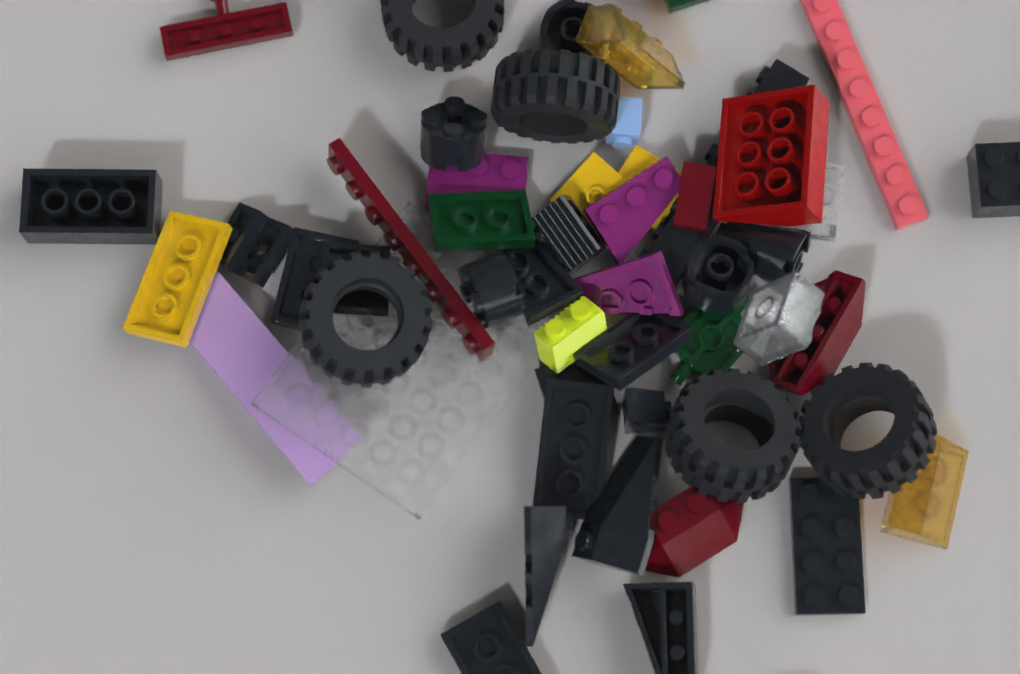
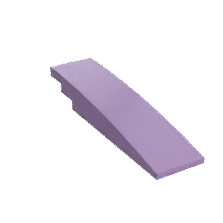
M216 271L189 342L312 487L362 446L364 442L230 284Z

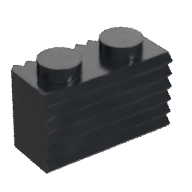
M569 195L559 196L531 218L536 224L533 228L534 233L542 243L548 242L555 251L552 256L564 270L567 268L569 272H576L607 249Z

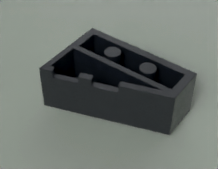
M694 583L623 584L655 674H699L696 586Z

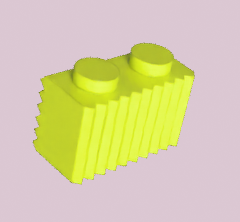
M580 296V300H575V303L570 304V308L560 311V315H555V319H550L544 326H540L539 330H534L539 359L556 374H559L575 362L573 354L607 330L603 310L585 296Z

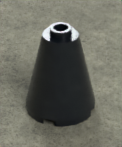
M722 222L715 235L731 237L741 242L748 250L747 254L751 261L753 260V274L783 293L789 292L797 280L804 264L801 262L803 252L808 253L812 238L811 232L804 229L737 222Z

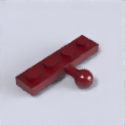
M211 0L215 2L216 16L160 27L164 54L167 61L293 36L287 2L230 13L227 0Z

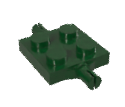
M749 296L731 314L725 316L708 313L695 306L692 308L682 322L692 327L694 338L674 352L682 364L670 376L673 382L679 377L676 384L681 386L692 371L697 374L705 373L708 376L711 370L722 369L723 372H727L758 335L755 330L744 322L740 315L747 305L752 302Z

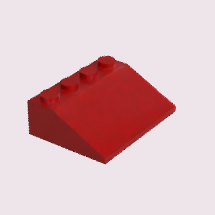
M815 84L722 99L713 219L715 221L788 227L822 223L830 102Z

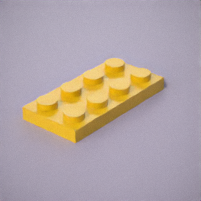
M169 210L122 329L130 335L187 348L233 230L228 223Z

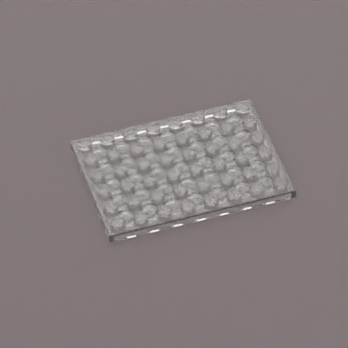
M409 201L398 214L462 298L459 289L462 283L458 276L457 268L490 254L485 250L435 252L429 213ZM385 233L382 234L375 245L388 246L383 236ZM390 249V255L399 259L398 265L405 269L403 257L397 250L392 251ZM417 276L414 277L417 282L420 281ZM435 301L432 303L431 319H433L429 340L415 365L413 364L408 372L400 378L397 376L392 379L391 383L382 386L380 383L372 384L371 388H361V384L355 383L347 386L341 384V379L334 376L331 379L323 374L324 369L320 365L315 366L310 360V353L307 349H304L300 338L251 400L252 406L420 520L539 358L534 330H539L540 326H544L550 319H555V315H560V311L528 326L524 314L493 327L485 328L494 340L495 346L493 355L481 362L476 354L471 355L466 350L461 340L462 335L456 328L452 329L447 325L442 316L443 310ZM389 302L388 316L333 314V324L339 337L350 346L363 350H374L383 347L393 338L398 326V317L396 310ZM467 304L469 309L472 312H474L475 310L473 304Z

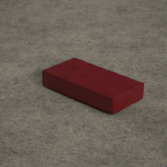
M684 161L673 222L674 228L706 233L717 167Z

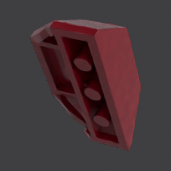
M835 270L828 275L829 278L815 283L796 297L766 349L768 367L771 374L770 379L775 383L776 387L802 396L811 392L817 384L821 387L826 382L825 377L831 373L835 374L862 326L866 284L864 279Z
M693 485L656 508L655 512H650L649 529L654 531V541L645 571L680 578L737 542L744 502L735 503L734 499L729 498L727 502L716 500L717 496L708 494L706 497L698 493L699 488Z

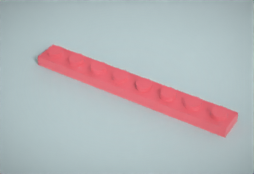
M799 0L896 231L927 220L929 215L838 1Z

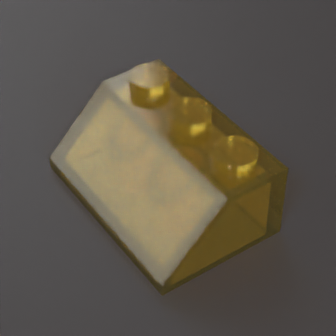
M605 3L604 5L588 7L575 39L578 44L596 58L603 60L604 64L611 65L617 74L635 89H683L685 82L673 55L662 46L660 40L650 37L642 30L643 27L639 23L627 18L622 14V9L614 4Z
M936 435L934 437L937 442L935 451L932 454H927L930 462L926 469H919L916 472L918 478L911 484L908 481L900 486L901 491L895 494L889 491L880 532L947 549L969 451L942 436Z

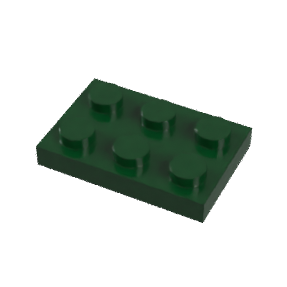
M526 190L428 194L427 205L435 252L534 248L535 234Z

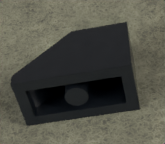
M635 387L625 388L622 399L625 434L665 431L667 421L672 412L671 401H665L664 391Z

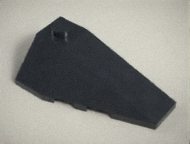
M636 436L581 523L580 530L575 537L573 557L605 568L644 576L654 541V531L649 529L650 512H655L657 500L652 499L653 484L659 479L661 439Z
M524 506L526 646L534 645L567 541L566 534L573 533V513H566V506Z

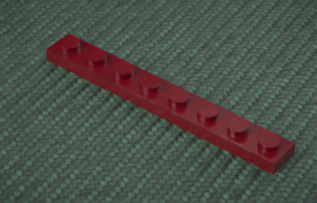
M338 138L328 144L327 163L331 171L336 176L341 175L345 180V186L349 195L355 201L360 200L365 207V214L371 224L374 226L378 225L385 233L383 236L387 245L390 246L392 251L397 250L403 257L404 267L409 266L416 272L415 276L420 281H423L427 288L426 297L431 299L432 303L437 302L443 310L442 316L447 325L452 329L456 328L462 335L461 340L466 350L471 355L476 354L481 362L493 355L494 340L343 141Z

